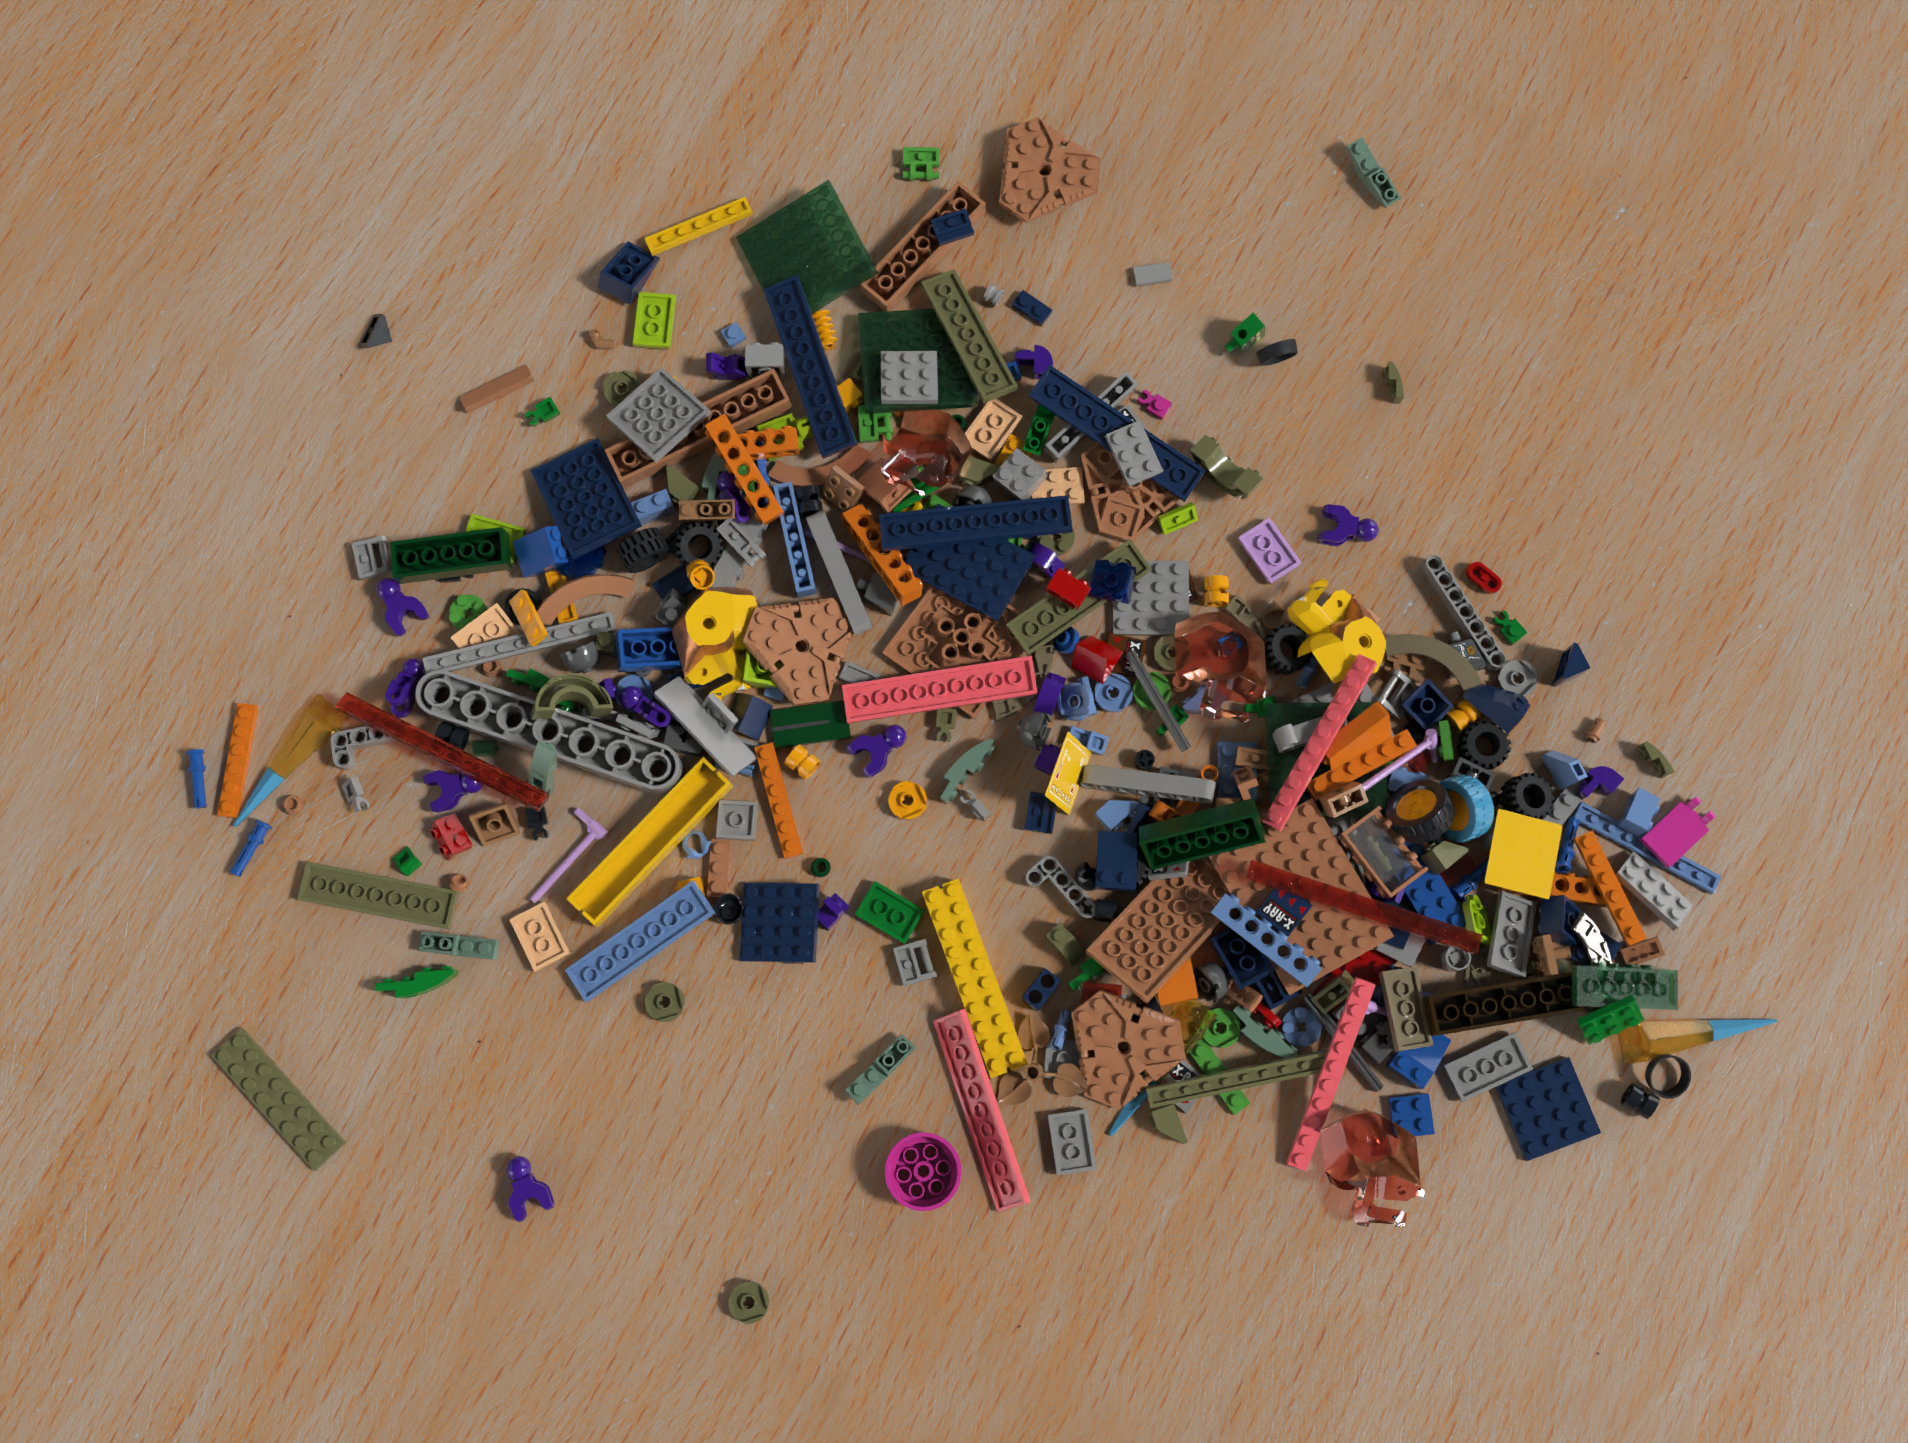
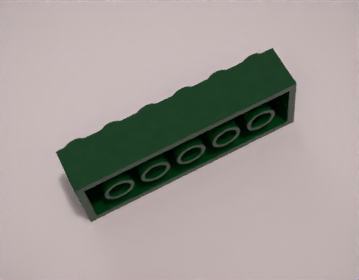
M503 527L390 542L392 578L399 584L512 569L509 533Z
M1253 798L1139 827V843L1151 870L1266 842L1264 826Z

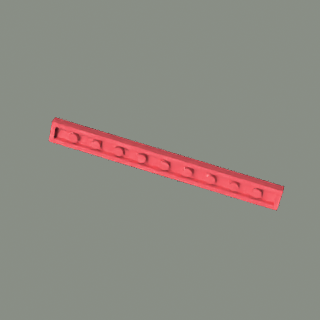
M1358 654L1262 821L1263 824L1279 832L1282 831L1377 665L1376 661Z
M1357 977L1353 981L1286 1161L1289 1166L1307 1171L1376 985L1372 982Z

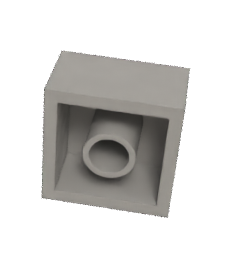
M755 342L745 345V367L749 379H753L772 369L775 370L779 379H786V355L783 344L772 342L769 345H761Z
M1016 448L992 477L994 482L1013 498L1025 500L1029 499L1044 482L1047 474L1045 469Z

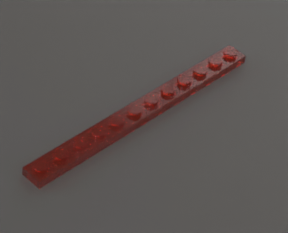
M348 692L336 704V710L540 812L549 799V793Z
M1254 860L1250 861L1245 880L1472 954L1478 953L1482 934Z

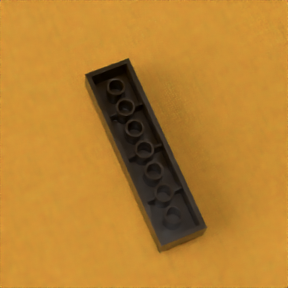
M1581 970L1423 997L1431 1036L1589 1010Z

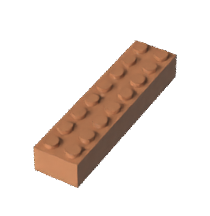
M958 180L859 283L860 292L888 315L958 242L955 241L939 247L931 225V219L966 208L973 227L986 213V203Z

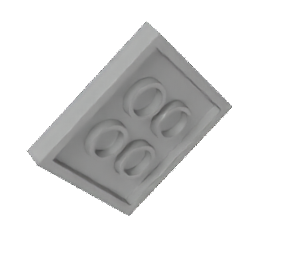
M881 351V404H938L937 351Z

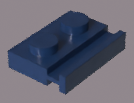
M966 208L931 219V225L939 247L974 235Z
M684 564L652 584L662 600L672 587L684 597L697 589L687 577V569Z
M1030 792L1024 830L1052 835L1057 805L1047 798L1044 793Z

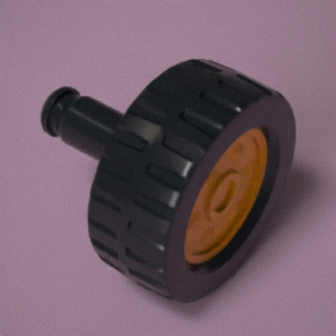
M1416 780L1401 786L1389 797L1385 806L1386 819L1393 823V826H1391L1393 832L1397 836L1402 835L1406 843L1421 844L1427 842L1430 845L1435 842L1437 845L1444 841L1441 835L1451 826L1455 816V808L1449 794L1441 784L1432 780Z

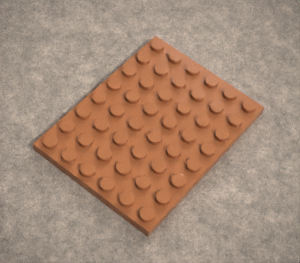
M1312 798L1294 808L1281 832L1263 825L1265 843L1209 856L1229 893L1236 896L1240 900L1238 904L1244 908L1247 905L1256 912L1280 881L1312 905L1286 940L1291 945L1296 943L1304 949L1303 954L1308 958L1312 955L1321 962L1319 966L1322 969L1312 982L1394 937ZM1257 913L1254 915L1259 920L1262 919V917ZM1252 920L1247 921L1251 931H1255L1256 923ZM1273 925L1270 927L1276 933L1278 932V929ZM1264 933L1261 940L1264 944L1268 945L1272 942L1273 938L1270 933ZM1281 945L1277 952L1279 956L1285 957L1288 955L1289 950L1285 945ZM1268 958L1289 995L1305 987ZM1302 958L1294 960V967L1296 969L1304 967L1305 962Z

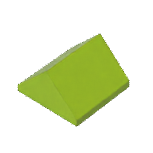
M747 649L743 681L756 688H778L770 678L772 673L768 669L764 670ZM778 661L774 663L777 669L782 667Z

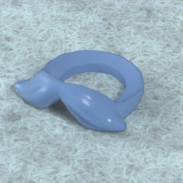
M691 831L683 839L682 846L687 853L686 859H698L708 853L711 841H707L701 831ZM696 834L700 836L701 853L687 846V839L691 835Z

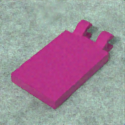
M1697 796L1686 805L1682 802L1678 803L1640 839L1667 869L1676 863L1709 831L1705 825L1716 817L1711 810L1702 817L1693 810L1702 802Z

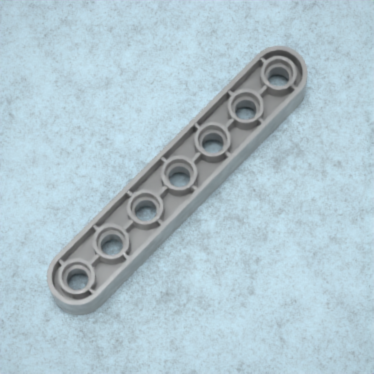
M445 670L431 671L424 675L417 684L416 700L422 710L440 722L444 721L453 724L455 727H462L469 730V732L534 753L539 740L544 743L548 742L556 748L557 761L655 795H667L685 776L684 764L679 756L669 746L558 708H555L551 719L532 720L531 713L534 700ZM444 690H449V698L444 703H438L437 698L439 694ZM479 702H485L486 708L484 712L480 715H474V706ZM514 714H520L522 716L521 723L517 727H509V719ZM550 726H556L558 729L556 737L551 740L545 739V730ZM586 738L593 739V748L588 752H582L580 750L581 742ZM623 750L629 751V761L625 764H617V754ZM657 763H665L666 772L659 777L653 776V766Z

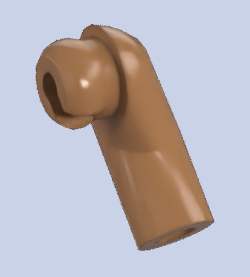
M596 329L590 331L589 339L596 348L614 349V340H604Z

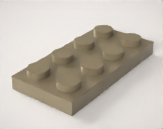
M1417 967L1379 972L1395 1052L1434 1046Z

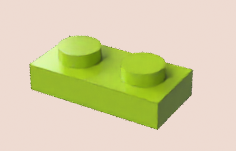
M1192 502L1158 516L1160 528L1164 535L1199 521Z

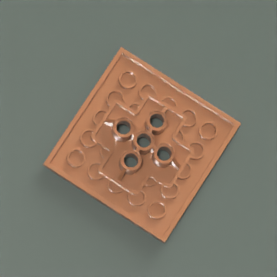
M931 586L882 654L910 674L1020 658L1024 650L1006 624L1022 613L1008 604L999 621L996 622ZM970 620H976L978 622V625L976 627H970L968 625V622ZM944 624H949L952 627L947 632L941 629ZM959 635H965L967 640L965 642H958L956 638ZM974 646H981L983 650L980 653H974L972 648ZM948 650L956 652L952 658L947 657L945 653ZM987 702L960 706L958 708L975 720Z

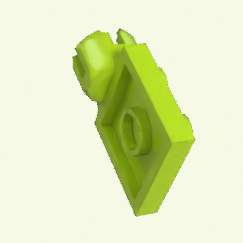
M792 413L757 426L758 431L766 428L781 429L783 426L796 427L799 451L805 449V440L814 437L808 416L795 419ZM776 439L774 443L781 444L783 439ZM781 457L768 458V459H769V461L771 462V461L776 460V459H779V458H781Z

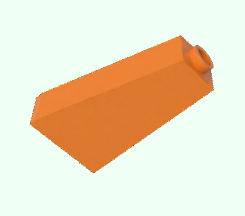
M1379 701L1375 702L1339 730L1321 761L1323 765L1327 764L1333 770L1392 737L1389 713Z

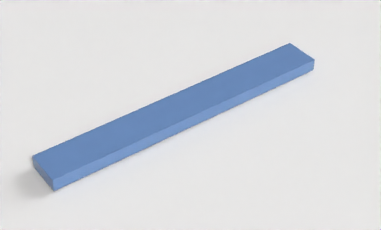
M1583 802L1578 804L1572 817L1578 818L1580 820L1579 824L1593 830L1631 852L1634 851L1642 858L1698 888L1714 894L1722 876L1684 856L1667 869L1640 841L1644 836L1643 834L1638 837L1618 826L1619 821Z

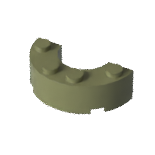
M1206 434L1190 450L1196 464L1199 465L1201 463L1206 470L1204 474L1220 489L1235 498L1242 496L1241 499H1246L1263 481L1262 475L1257 470L1253 471L1249 467L1245 470L1242 467L1236 466L1232 459L1224 455L1219 442L1213 437H1208Z
M576 673L561 674L547 681L540 689L532 707L531 719H551L555 706L561 701L566 700L577 701L587 709L589 717L609 716L613 709V704L604 687H600L594 682V679Z

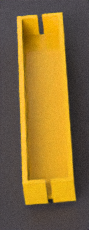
M703 757L566 899L578 911L582 912L594 926L599 928L734 786Z
M958 878L942 884V889L936 886L922 892L990 1079L1007 1073L1006 1068L1010 1067V1070L1013 1071L1028 1065Z

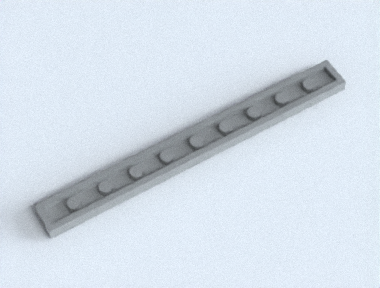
M608 612L547 627L545 629L548 636L536 647L530 645L525 633L424 657L422 659L426 674L434 670L453 672L595 637L598 631L615 632L616 628L612 613Z

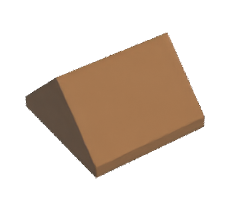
M506 802L469 815V819L483 847L520 834L513 808Z

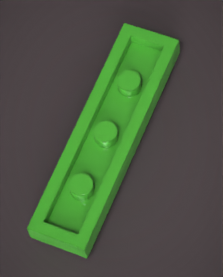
M1201 1038L1187 1048V1051L1205 1075L1226 1070L1204 1038ZM1241 1090L1219 1094L1233 1115L1250 1104Z

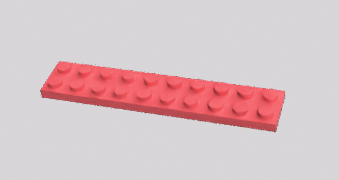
M1032 656L842 685L848 724L1038 694Z
M962 1009L934 1020L933 1023L997 1213L1031 1202L966 1010Z

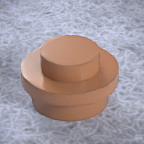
M497 660L483 664L482 669L487 676L494 677L501 672L502 664Z
M1177 673L1172 676L1170 686L1176 692H1184L1189 686V679L1185 674Z
M291 795L285 799L283 806L287 813L294 815L301 812L304 803L299 796Z
M457 874L449 881V887L453 891L463 892L469 888V881L466 876Z

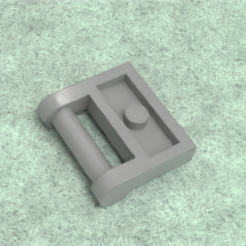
M377 536L351 543L360 580L392 574V565L390 564L386 547V536ZM375 545L379 546L383 567L378 568L373 548Z
M1393 669L1387 684L1381 694L1375 698L1374 702L1379 701L1394 718L1402 720L1404 713L1401 704L1418 686L1401 671ZM1397 680H1399V685L1397 686L1390 700L1387 701L1386 699L1389 693L1391 692Z
M927 939L893 948L904 987L938 977L937 972L933 969L928 952ZM916 948L920 949L926 974L921 975L914 952Z

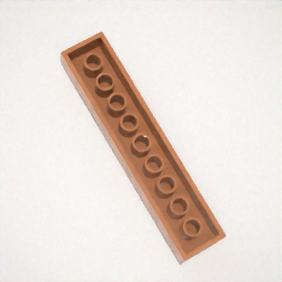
M775 370L767 371L703 402L711 414L657 463L648 457L629 438L605 449L624 489L666 469L668 464L673 466L716 445L715 441L712 440L710 442L705 434V431H707L705 425L724 413L736 433L739 434L791 409L790 399ZM726 433L720 435V437H719V441H720V442H721V436H725Z

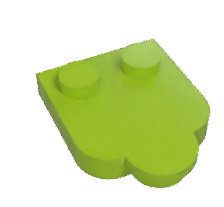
M1467 895L1465 897L1466 902L1463 903L1466 934L1470 938L1488 946L1492 936L1488 912L1481 904L1478 896Z

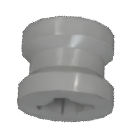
M990 284L984 293L983 301H989L993 306L997 307L1004 295V290H998L995 288V285Z

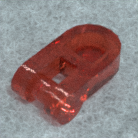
M1420 752L1408 761V767L1414 773L1418 771L1427 775L1428 769H1426V766L1430 762L1431 757Z

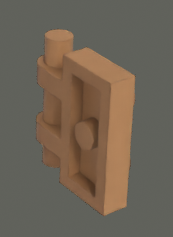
M1401 654L1386 657L1385 662L1392 663V667L1384 666L1383 673L1390 675L1393 669L1399 670V666L1409 668V671H1399L1412 682L1421 683L1422 676L1415 674L1416 670L1424 671L1427 657L1418 654Z

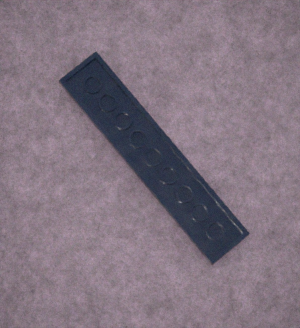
M795 275L763 289L821 457L825 459L858 445L799 276Z
M1051 365L1047 367L1028 396L1110 453L1112 451L1105 435L1134 423L1130 418ZM1144 429L1163 469V473L1149 479L1185 502L1206 470Z
M1068 495L879 514L882 551L1073 532Z

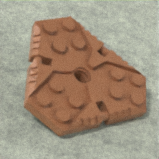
M1038 117L1009 128L1006 131L1003 166L1005 167L1002 169L999 205L1025 223H1028L1059 210V205L1064 204L1066 207L1098 193L1101 159L1087 151L1084 147H1081L1075 141H1069L1066 139V135L1055 130V128ZM1059 194L1060 197L1056 199L1055 195Z
M1096 442L1080 456L1088 491L1092 495L1090 500L1098 533L1123 541L1131 539L1134 542L1158 520V516L1161 513L1165 514L1180 500L1150 479L1128 488L1113 454ZM1104 489V494L1099 495L1098 490ZM1152 504L1156 507L1154 511L1149 507Z
M827 598L798 602L796 605L787 603L755 607L742 642L764 670L768 669L772 673L770 678L794 706L829 700L840 669L839 662L844 658L853 629L846 613L835 599ZM794 612H798L799 618L794 617ZM796 643L802 646V652L797 651ZM828 655L833 657L832 661L827 659ZM777 661L782 666L779 669L774 665Z
M1101 989L1071 1012L1077 1051H1080V1070L1082 1076L1086 1078L1088 1085L1087 1090L1084 1091L1085 1097L1116 1109H1121L1146 1089V1087H1149L1151 1081H1157L1186 1058L1179 1019L1145 1006L1141 1009L1136 1007L1135 1002ZM1133 1014L1139 1016L1138 1021L1131 1019ZM1123 1041L1129 1044V1047L1124 1050L1118 1047V1044ZM1088 1050H1094L1095 1055H1088ZM1143 1070L1148 1072L1145 1077L1140 1074Z

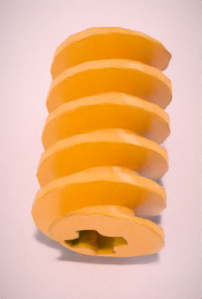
M819 310L812 313L825 352L835 349L837 345L834 343L838 341V338L832 337L836 334V331L831 330L834 328V324L830 323L832 317H827L830 315V311Z

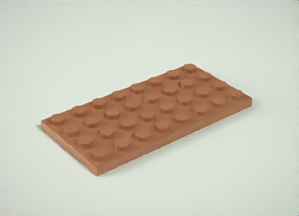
M1206 857L1192 860L1189 862L1187 877L1152 880L1091 944L1086 953L1147 1004L1220 925L1222 921L1210 912L1225 893L1228 896L1230 893L1211 861Z

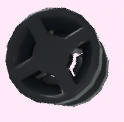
M1149 750L1139 751L1135 758V766L1141 771L1151 769L1155 762L1154 754Z

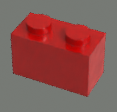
M1058 568L1045 591L1078 610L1091 588L1085 580L1074 578L1069 570Z

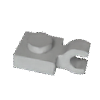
M357 776L348 779L341 785L348 803L352 802L353 810L356 813L361 810L360 805L363 806L364 811L370 808L369 802L362 798L364 794L363 787Z
M968 790L967 792L971 798L965 800L961 796L960 801L964 805H971L973 808L972 813L978 819L987 820L991 813L974 796V793Z

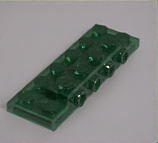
M1590 963V966H1572V1006L1605 1007L1633 995L1639 1009L1678 1010V970L1653 969V965H1640V968H1636V964H1623V968H1620L1617 963H1607V967H1602V963Z

